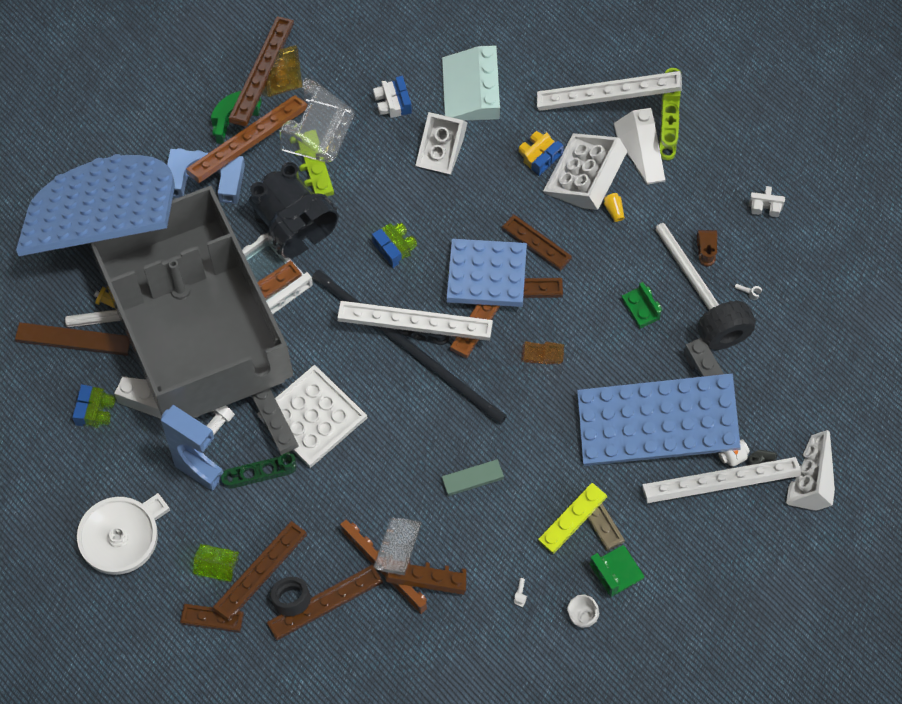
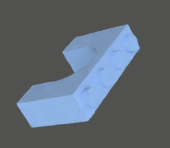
M170 149L167 166L170 168L175 182L173 197L179 198L184 196L186 181L189 177L186 174V168L208 153L200 150ZM238 156L216 171L221 176L218 188L219 202L238 204L245 168L243 156Z

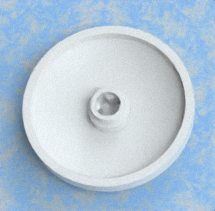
M127 497L108 498L92 506L81 519L77 531L78 547L85 561L94 569L112 575L129 573L142 566L153 554L158 539L157 525L151 512L142 503Z

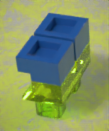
M402 222L395 226L390 223L372 233V243L392 268L397 266L404 257H410V251L417 246V241L412 235L403 239L402 236L407 233V229Z
M81 384L78 402H76L72 417L75 425L83 426L87 424L96 428L99 427V424L109 425L111 414L110 412L103 411V408L114 407V395L105 393L102 388Z

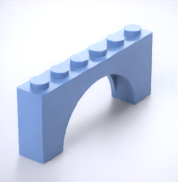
M172 405L170 409L165 410L162 414L161 423L174 465L213 491L220 483L221 475L223 474V469L203 454L214 439L213 431L175 405Z

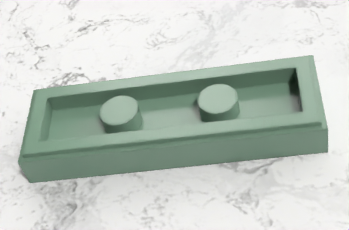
M498 459L442 476L448 496L504 479Z

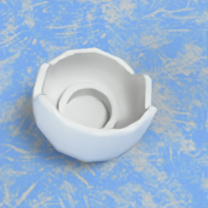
M585 594L577 595L571 599L567 607L570 619L577 627L586 628L597 622L599 608L592 597Z

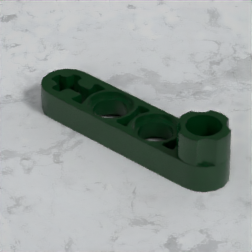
M287 452L280 455V457L227 469L221 475L222 484L228 489H233L290 475L297 468L295 456ZM277 463L279 465L280 471H277ZM267 465L274 467L273 472L270 474L263 472V468ZM247 470L255 472L252 478L244 477V473ZM229 475L232 476L233 482L227 480Z

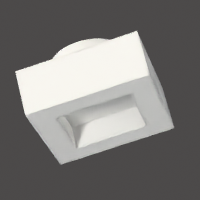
M159 493L143 503L151 512L155 521L170 511V508Z

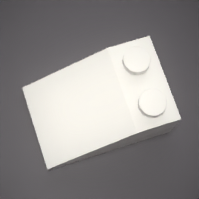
M428 112L416 166L452 174L464 140L467 122Z

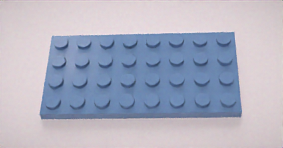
M733 373L577 390L584 466L741 450Z

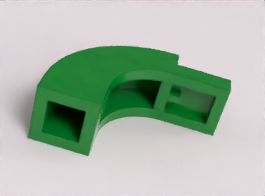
M241 91L223 98L212 112L213 136H215L217 144H223L225 141L229 117ZM261 97L252 116H259L262 102Z

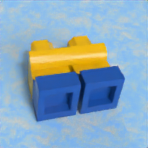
M536 131L530 137V141L534 144L530 146L526 142L522 143L519 146V153L524 157V163L540 176L550 167V164H553L563 154V144L552 140L547 132L543 135Z

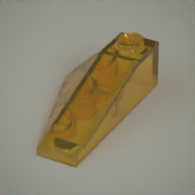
M297 45L278 51L266 82L268 97L303 87Z

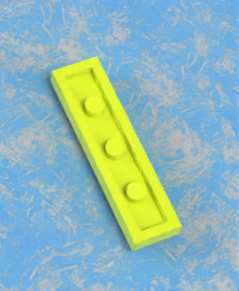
M591 483L538 539L539 542L554 554L603 503L607 495L595 484Z

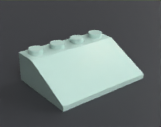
M478 46L442 57L445 116L464 121L500 119L496 46Z

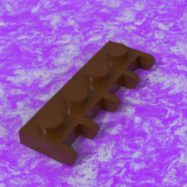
M391 556L387 563L386 582L462 595L466 592L465 568H462L461 573L449 571V566L444 565L443 570L430 568L429 562H425L424 567L411 565L410 559H405V563L392 561L393 556Z

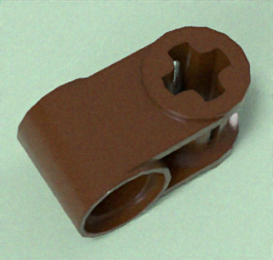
M717 230L697 231L699 262L703 266L708 267L715 263Z

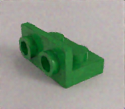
M643 282L639 283L637 289L621 297L639 329L660 320L662 311L659 302L654 301L651 289L645 286Z

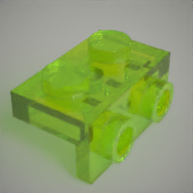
M200 544L194 557L193 573L231 582L233 570L239 558V552Z

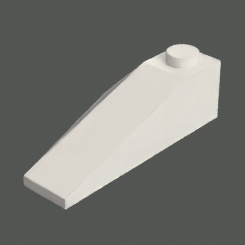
M651 108L634 110L614 123L616 136L620 138L627 150L626 154L632 159L646 184L665 182Z
M826 430L811 435L803 453L805 459L800 466L801 476H797L795 481H791L788 488L786 500L788 505L816 511L833 505L835 487L830 432Z

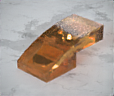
M525 341L523 344L522 362L538 364L563 363L564 344L547 341L544 344Z

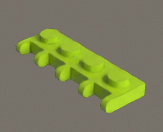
M315 130L291 136V142L298 141L300 149L294 151L295 155H303L305 164L300 165L299 169L300 171L307 170L310 179L304 181V184L307 187L312 186L314 193L326 196L334 195Z

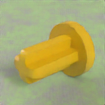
M102 287L100 292H95L94 296L97 297L95 304L100 305L102 302L115 308L109 293L106 292L107 288Z

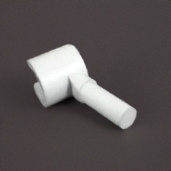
M739 284L735 285L736 289L748 293L752 300L759 298V295L754 294V292L758 294L762 292L759 286L750 289Z
M520 578L519 587L514 599V603L521 607L524 606L527 596L522 594L524 578Z

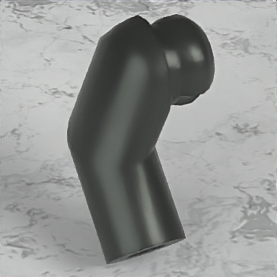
M757 450L749 456L748 461L751 465L760 464L764 461H776L777 452Z

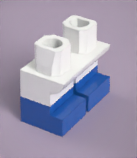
M403 75L396 77L395 81L388 83L382 81V86L373 89L375 100L385 98L384 102L377 103L380 115L390 114V118L412 114L411 101Z

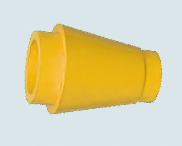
M618 193L606 196L604 198V205L614 222L624 220L621 197L618 196Z

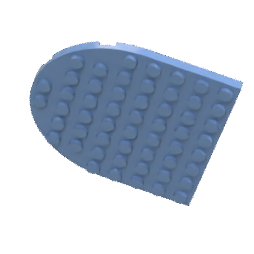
M115 154L104 159L96 158L92 162L55 176L54 180L43 187L31 200L16 249L18 256L167 228L175 187L174 177L167 164L154 157L143 155L121 156L120 154Z

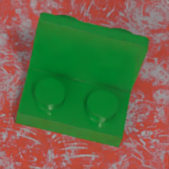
M624 545L602 557L596 553L590 558L591 568L610 597L644 579L643 573Z

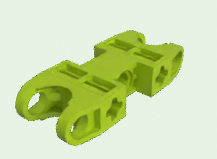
M669 68L665 71V73L677 72L680 70H678L677 68ZM681 91L662 93L659 148L661 158L664 160H672L676 154ZM668 148L673 153L667 156L662 151Z

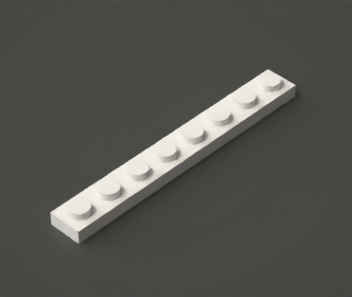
M680 71L538 91L537 108L541 111L682 91V75Z
M346 301L340 302L338 321L488 341H490L493 320Z
M796 457L647 483L643 484V492L647 503L797 477L801 476V468Z

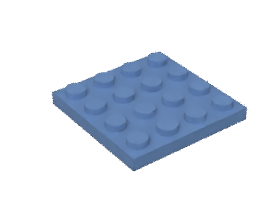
M452 239L447 302L523 307L527 243Z

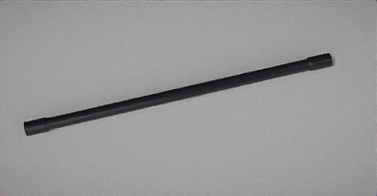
M320 269L313 274L312 278L330 290L342 301L360 303ZM376 326L485 411L497 423L502 424L507 417L505 413L486 401L394 328Z

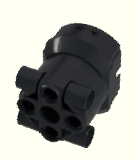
M293 162L285 163L282 165L281 171L270 172L263 178L262 182H256L251 185L249 202L253 208L254 217L258 223H265L269 227L268 242L274 249H277L278 255H282L286 259H293L309 249L302 240L309 237L314 244H317L331 234L338 223L339 215L337 208L333 207V203L326 195L312 193L299 178L298 167Z

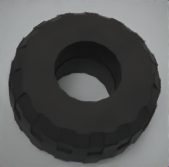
M729 301L713 307L704 313L699 319L697 331L700 338H702L703 342L707 343L710 349L721 350L734 346L750 336L755 330L756 320L749 305L741 301Z

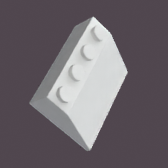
M573 133L543 192L581 208L598 210L627 153L620 138Z

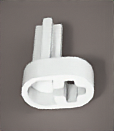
M227 406L215 409L212 412L216 415L207 427L212 429L213 434H215L235 414Z

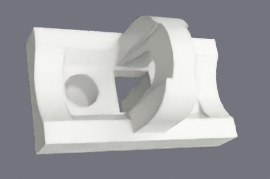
M766 186L765 194L752 192L749 201L752 214H762V209L766 208L770 209V216L779 217L780 211L783 210L785 197L771 195L772 187Z

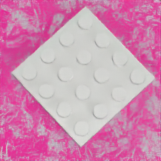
M316 365L312 366L275 398L299 445L298 448L292 451L309 468L367 419V415ZM260 412L257 413L258 417L264 422Z

